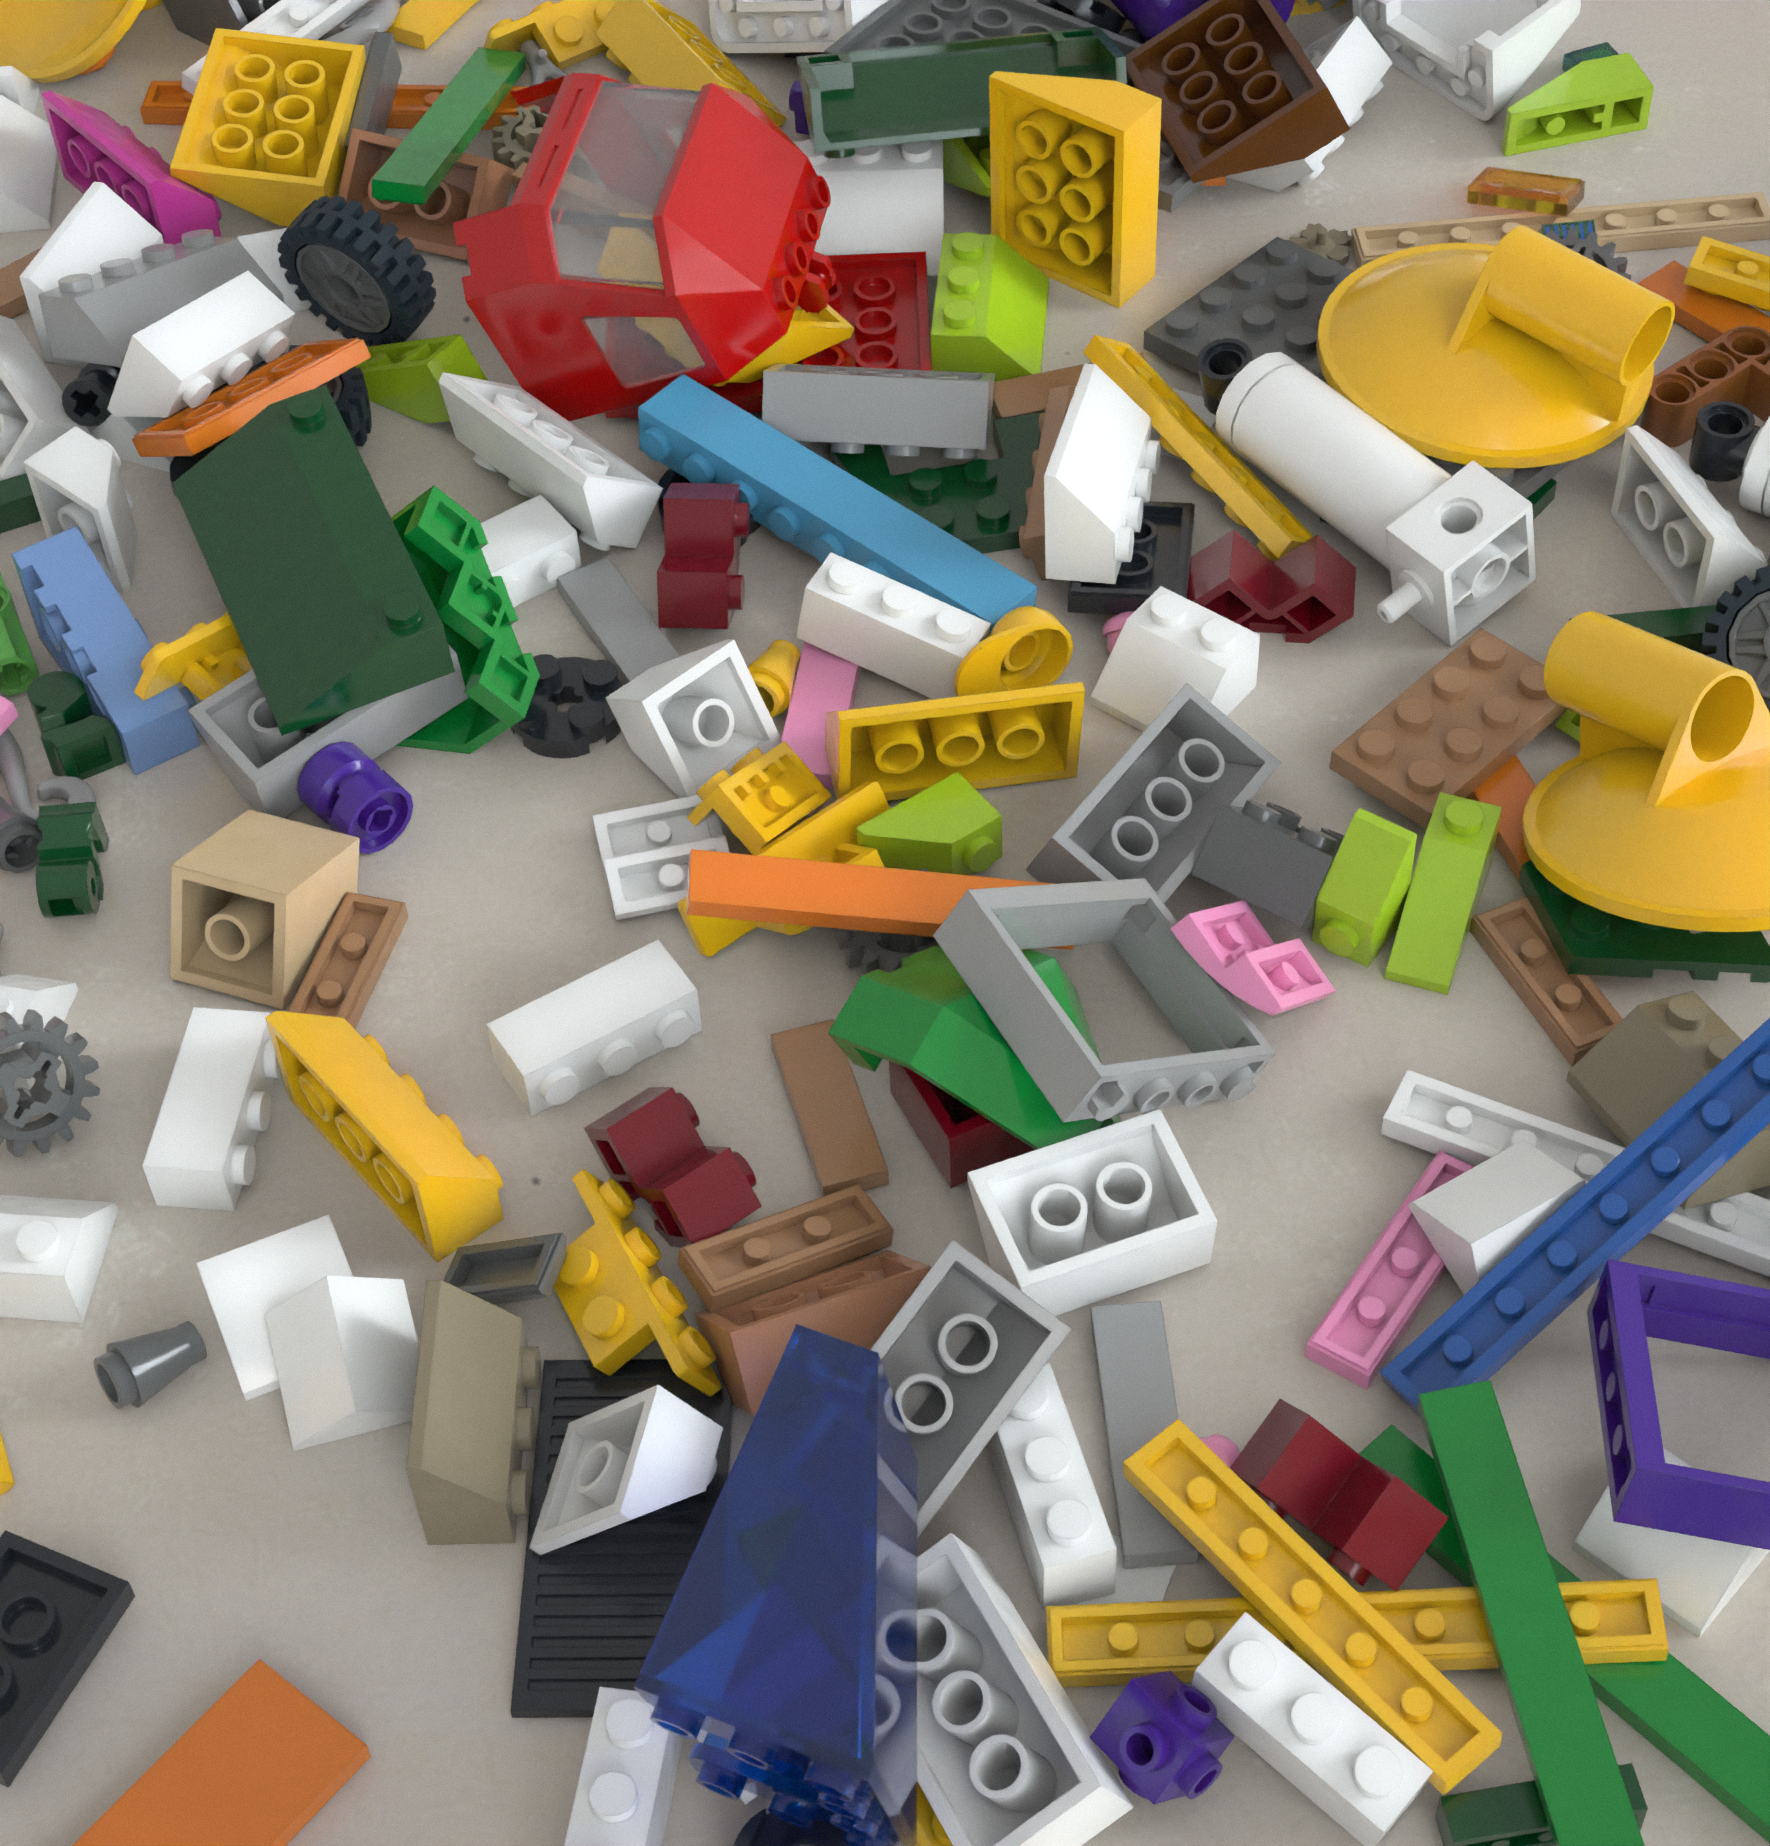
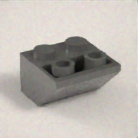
M1247 799L1244 807L1221 805L1191 875L1301 928H1313L1316 899L1344 835L1323 827L1320 831L1305 825L1299 827L1298 824L1302 818L1299 814L1267 802L1265 806Z

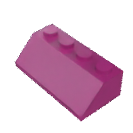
M51 90L41 94L63 176L82 194H85L94 181L106 184L162 234L164 244H178L182 242V234L199 229H211L214 236L222 237L218 223L222 218V214L215 198L210 193L202 192L199 188L171 176L170 165L162 159L159 152L153 147L148 148L139 141L128 126H121L101 110Z

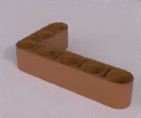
M1755 326L1735 327L1655 375L1648 400L1643 409L1640 427L1670 448L1680 446L1693 438L1699 410L1706 404L1716 401L1738 403L1766 422L1770 416V333Z

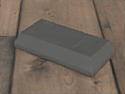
M563 1233L458 1247L443 1281L493 1305L549 1298L567 1255L566 1236Z

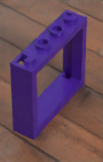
M1608 1259L1588 1306L1587 1318L1613 1521L1770 1550V1482L1665 1463L1647 1337L1770 1359V1289Z

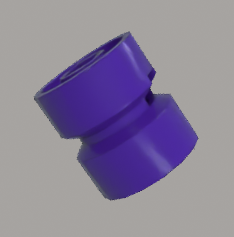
M341 741L326 746L308 761L299 777L297 791L300 801L325 824L329 825L333 831L360 838L359 853L371 854L383 850L404 832L411 819L413 811L411 795L389 774L381 770L354 743Z

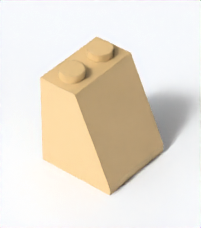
M248 809L171 864L170 978L279 1009L287 1007L298 991L346 892H358L360 838Z

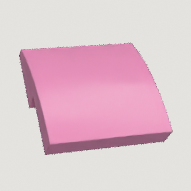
M1245 900L1190 913L1170 928L1184 949L1215 981L1244 1002L1272 1016L1325 999L1336 991L1301 939L1297 938L1275 945Z

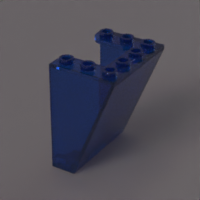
M798 1324L794 1328L639 1673L634 1688L648 1704L654 1707L650 1720L661 1728L691 1740H696L700 1729L707 1731L703 1743H694L688 1761L699 1772L696 1782L708 1790L733 1800H739L743 1790L770 1800L771 1802L767 1810L788 1823L801 1828L812 1829L815 1819L840 1828L843 1830L840 1840L848 1846H915L917 1842L918 1461L879 1353Z

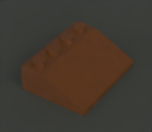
M1209 0L1126 55V71L1136 88L1162 99L1161 130L1193 183L1305 159L1350 130L1328 87L1270 0Z

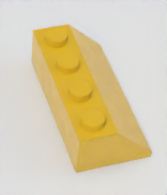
M617 0L595 33L609 48L606 56L623 70L631 72L628 80L637 88L700 94L703 85L714 83L748 95L778 127H781L787 119L694 22L655 0ZM675 124L674 129L683 137L688 124Z
M1083 682L1061 683L826 712L825 750L832 774L831 780L836 800L866 781L878 782L887 801L910 798L956 772L976 790L1077 777L1085 698Z
M277 1010L265 1017L289 1100L437 1263L455 1252L458 1247L464 1246L504 1219L498 1190L503 1188V1182L495 1166L485 1155L479 1154L474 1157L464 1146L463 1137L455 1123L445 1113L436 1116L427 1107L423 1092L409 1074L404 1073L398 1076L391 1069L385 1051L372 1035L367 1034L361 1037L345 1018Z

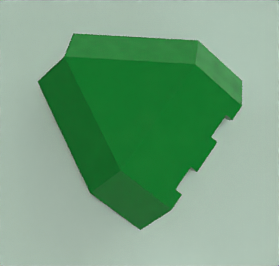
M433 485L393 515L391 519L443 623L448 645L457 653L465 684L464 693L468 696V699L395 746L471 754L525 718L540 674L532 653L522 654L511 626L518 621L516 612L502 577H492L481 549L488 544L480 521Z
M936 945L903 958L902 968L890 973L877 969L862 975L828 1031V1034L853 1064L875 1072L882 1059L909 1068L1035 1150L1122 1122L1120 1115H1115L1103 1121L1091 1118L1063 1123L942 948ZM1022 949V953L1100 1060L1077 990L1055 957L1032 949Z

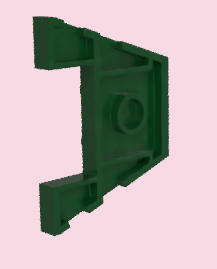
M1041 412L993 420V439L1000 456L998 459H975L967 464L935 469L919 468L910 473L890 475L882 446L865 444L864 453L831 452V463L982 554L1020 548V526L1026 524L1028 512L1026 490L1028 487H1032L1034 469L1032 455L1034 450L1039 449L1041 438L1039 416Z
M1531 860L1523 863L1521 866L1518 882L1533 906L1567 974L1652 978L1654 969L1688 971L1693 980L1717 981L1719 972L1750 973V982H1770V946L1761 931H1706L1692 934L1689 930L1651 925L1622 918L1594 908L1563 892L1548 881Z

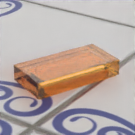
M1487 167L1468 185L1467 203L1567 217L1584 199L1585 181L1577 178Z

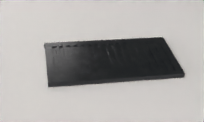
M630 1359L611 1376L595 1368L591 1360H544L510 1710L512 1718L593 1717L599 1687L664 1694L654 1680L722 1628L733 1401L715 1362L711 1363V1366L722 1388L710 1397L679 1378L673 1372L667 1359ZM659 1385L723 1427L715 1456L717 1459V1469L706 1491L542 1555L529 1548L570 1422Z

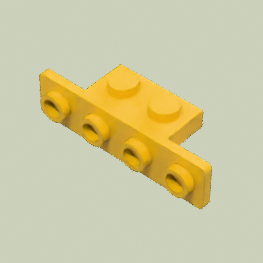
M562 0L555 4L553 1L544 2L535 7L527 16L515 21L507 18L493 25L488 31L483 48L515 52L521 49L525 41L534 40L538 42L541 49L547 51V57L552 63L563 70L609 50L595 33L617 0Z
M228 612L207 625L204 622L196 624L185 636L169 644L160 642L150 649L140 664L143 673L134 693L145 701L181 682L203 701L252 670Z
M866 781L752 855L884 867L877 849L857 845L856 827L890 809L880 784L875 781ZM687 896L681 899L677 905L698 952L708 957L713 956L756 927L786 935H796L813 927L686 915Z
M585 1169L580 1170L572 1177V1180L595 1224L567 1246L566 1258L553 1287L593 1366L611 1376L652 1341L657 1339L673 1372L682 1380L712 1397L722 1388L711 1366V1363L716 1360L715 1352L704 1336L698 1330L691 1327L683 1313L689 1308L688 1302L678 1287L670 1279L663 1276L656 1263L662 1259L661 1252L649 1235L635 1225L631 1214L636 1210L633 1200L615 1180L608 1179L604 1183Z

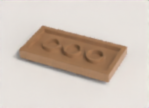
M1480 628L1332 750L1329 769L1427 830L1440 792L1466 798L1510 758L1561 716L1566 708L1553 702L1546 692L1544 685L1545 665Z

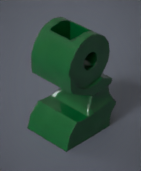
M53 671L41 675L30 684L27 691L28 698L39 730L42 733L40 738L52 773L55 776H73L84 780L126 763L114 724L105 717L93 714L85 686L79 677L66 671Z
M96 802L39 806V814L36 820L42 840L36 846L39 864L36 868V890L42 915L45 918L97 914L104 892L97 853L105 852L108 849L109 837Z

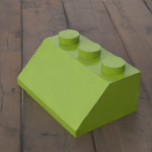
M974 232L943 233L931 327L932 371L995 373L994 382L1042 372L1049 278L995 234H977Z

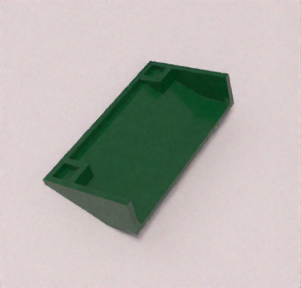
M1100 26L797 57V68L810 141L815 153L824 152V157L826 158L853 156L855 148L990 135L989 76L995 71L1114 80L1127 85L1126 56Z
M326 385L271 403L172 483L281 736L455 672L443 623Z

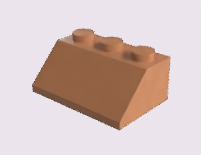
M352 128L338 196L344 197L347 204L351 200L362 203L364 213L371 208L381 214L380 222L383 225H386L389 221L399 229L395 235L400 240L407 237L414 245L413 249L469 262L467 248L456 246L453 222L506 207L514 169L490 158L463 153L425 204L415 205L376 200L372 197V178L404 139Z
M885 1250L816 1273L712 1313L708 1309L697 1312L695 1317L701 1334L715 1352L716 1360L714 1362L733 1403L752 1416L759 1414V1418L762 1420L776 1419L798 1411L801 1408L800 1400L824 1391L827 1397H835L930 1271L931 1267L890 1250Z

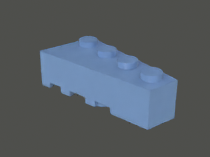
M76 526L12 553L11 556L40 641L62 671L72 673L80 678L85 686L93 714L105 717L114 724L125 761L134 774L138 775L200 746L195 724L188 713V709L197 703L186 686L178 688L177 685H174L145 701L134 693L143 673L140 664L153 647L141 624L131 614Z

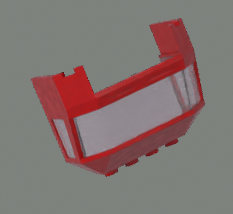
M571 73L511 92L519 106L537 105L540 107L541 113L548 114L512 201L507 207L453 222L456 246L467 248L471 275L462 277L465 301L522 389L567 421L646 402L682 374L705 387L728 381L787 334L797 306H800L801 310H805L806 313L817 314L824 308H827L830 297L828 290L834 286L836 280L835 269L831 268L832 263L829 257L814 251L816 242L820 237V230L827 208L831 203L830 190L826 180L816 174L808 157L748 95L714 83L703 85L701 91L623 83L601 74Z

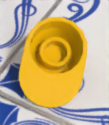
M1029 605L1018 607L1008 612L995 624L989 636L974 646L961 661L954 680L956 696L1051 685L1062 675L1071 660L1074 647L1071 634L1049 611Z

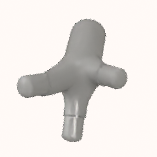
M527 40L522 44L521 52L526 53V61L532 72V86L544 82L546 78L555 79L568 75L552 63L547 57V51L541 49L536 41Z

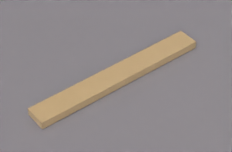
M1763 192L1363 226L1352 228L1351 247L1357 266L1360 268L1381 256L1416 246L1457 242L1497 245L1509 231L1520 225H1525L1545 236V227L1549 226L1550 231H1554V226H1558L1559 238L1562 239L1564 238L1562 225H1566L1568 233L1571 224H1574L1580 239L1579 224L1583 223L1584 237L1586 239L1589 235L1587 223H1592L1593 232L1598 233L1596 244L1602 247L1607 243L1613 242L1616 244L1614 253L1698 246L1702 236L1725 243L1770 239V207Z

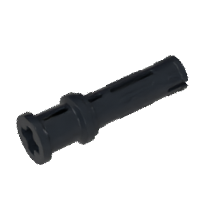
M92 363L85 365L81 369L78 379L69 383L62 394V405L66 414L73 421L83 426L92 427L103 423L110 415L107 408L121 368Z

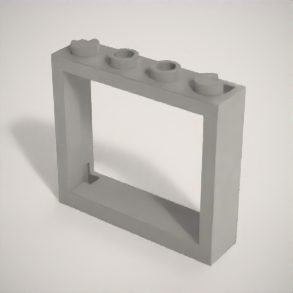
M1145 878L968 889L933 935L1063 1123L1091 1118L1103 1121L1119 1114L1139 1111L1142 1114H1146L1160 1108L1180 1105L1192 1108L1203 1102L1228 1099V1101L1233 1102L1245 1097L1256 1088L1253 1080L1276 1054L1233 995L1215 981L1192 958L1175 937L1170 928L1178 922ZM1112 942L1192 1053L1102 1065L1021 950Z

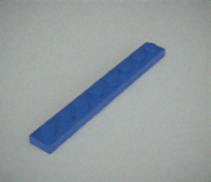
M1770 1018L1380 1371L1383 1382L1420 1418L1418 1394L1489 1380L1601 1277L1608 1259L1619 1261L1770 1123Z

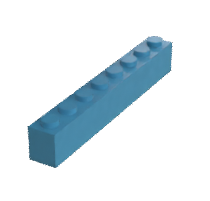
M685 374L679 376L638 407L639 450L646 453L652 460L660 462L682 475L690 483L740 484V502L749 503L750 514L753 515L754 521L774 532L780 539L788 541L810 554L821 564L832 552L991 623L989 634L995 624L1008 612L1023 606L1031 605L1035 607L1036 585Z

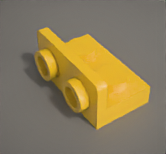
M783 741L765 754L758 747L754 748L731 768L732 776L723 769L710 778L696 792L702 802L687 818L696 827L717 813L727 824L734 836L753 854L815 813L832 795L786 741Z

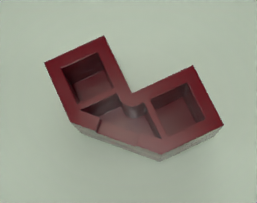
M671 483L663 498L665 555L657 570L659 628L729 629L735 610H743L745 582L744 576L738 575L741 537H749L750 505L748 502H740V484Z
M1233 529L1190 557L1186 599L1253 632L1286 634L1285 642L1309 644L1354 617L1356 567L1319 535L1312 537L1272 562Z
M649 1087L586 1126L584 1130L611 1179L620 1184L633 1201L641 1197L650 1204L658 1218L654 1221L655 1230L671 1247L682 1248L724 1232L762 1207L752 1189L757 1184L756 1177L745 1158L736 1151L732 1152L730 1147L704 1145L695 1129L700 1125L697 1112L682 1093H676L673 1087Z
M1282 1399L1278 1400L1230 1467L1282 1519L1288 1515L1332 1547L1333 1550L1326 1560L1362 1587L1372 1576L1396 1592L1449 1518L1397 1476L1362 1457L1309 1414Z

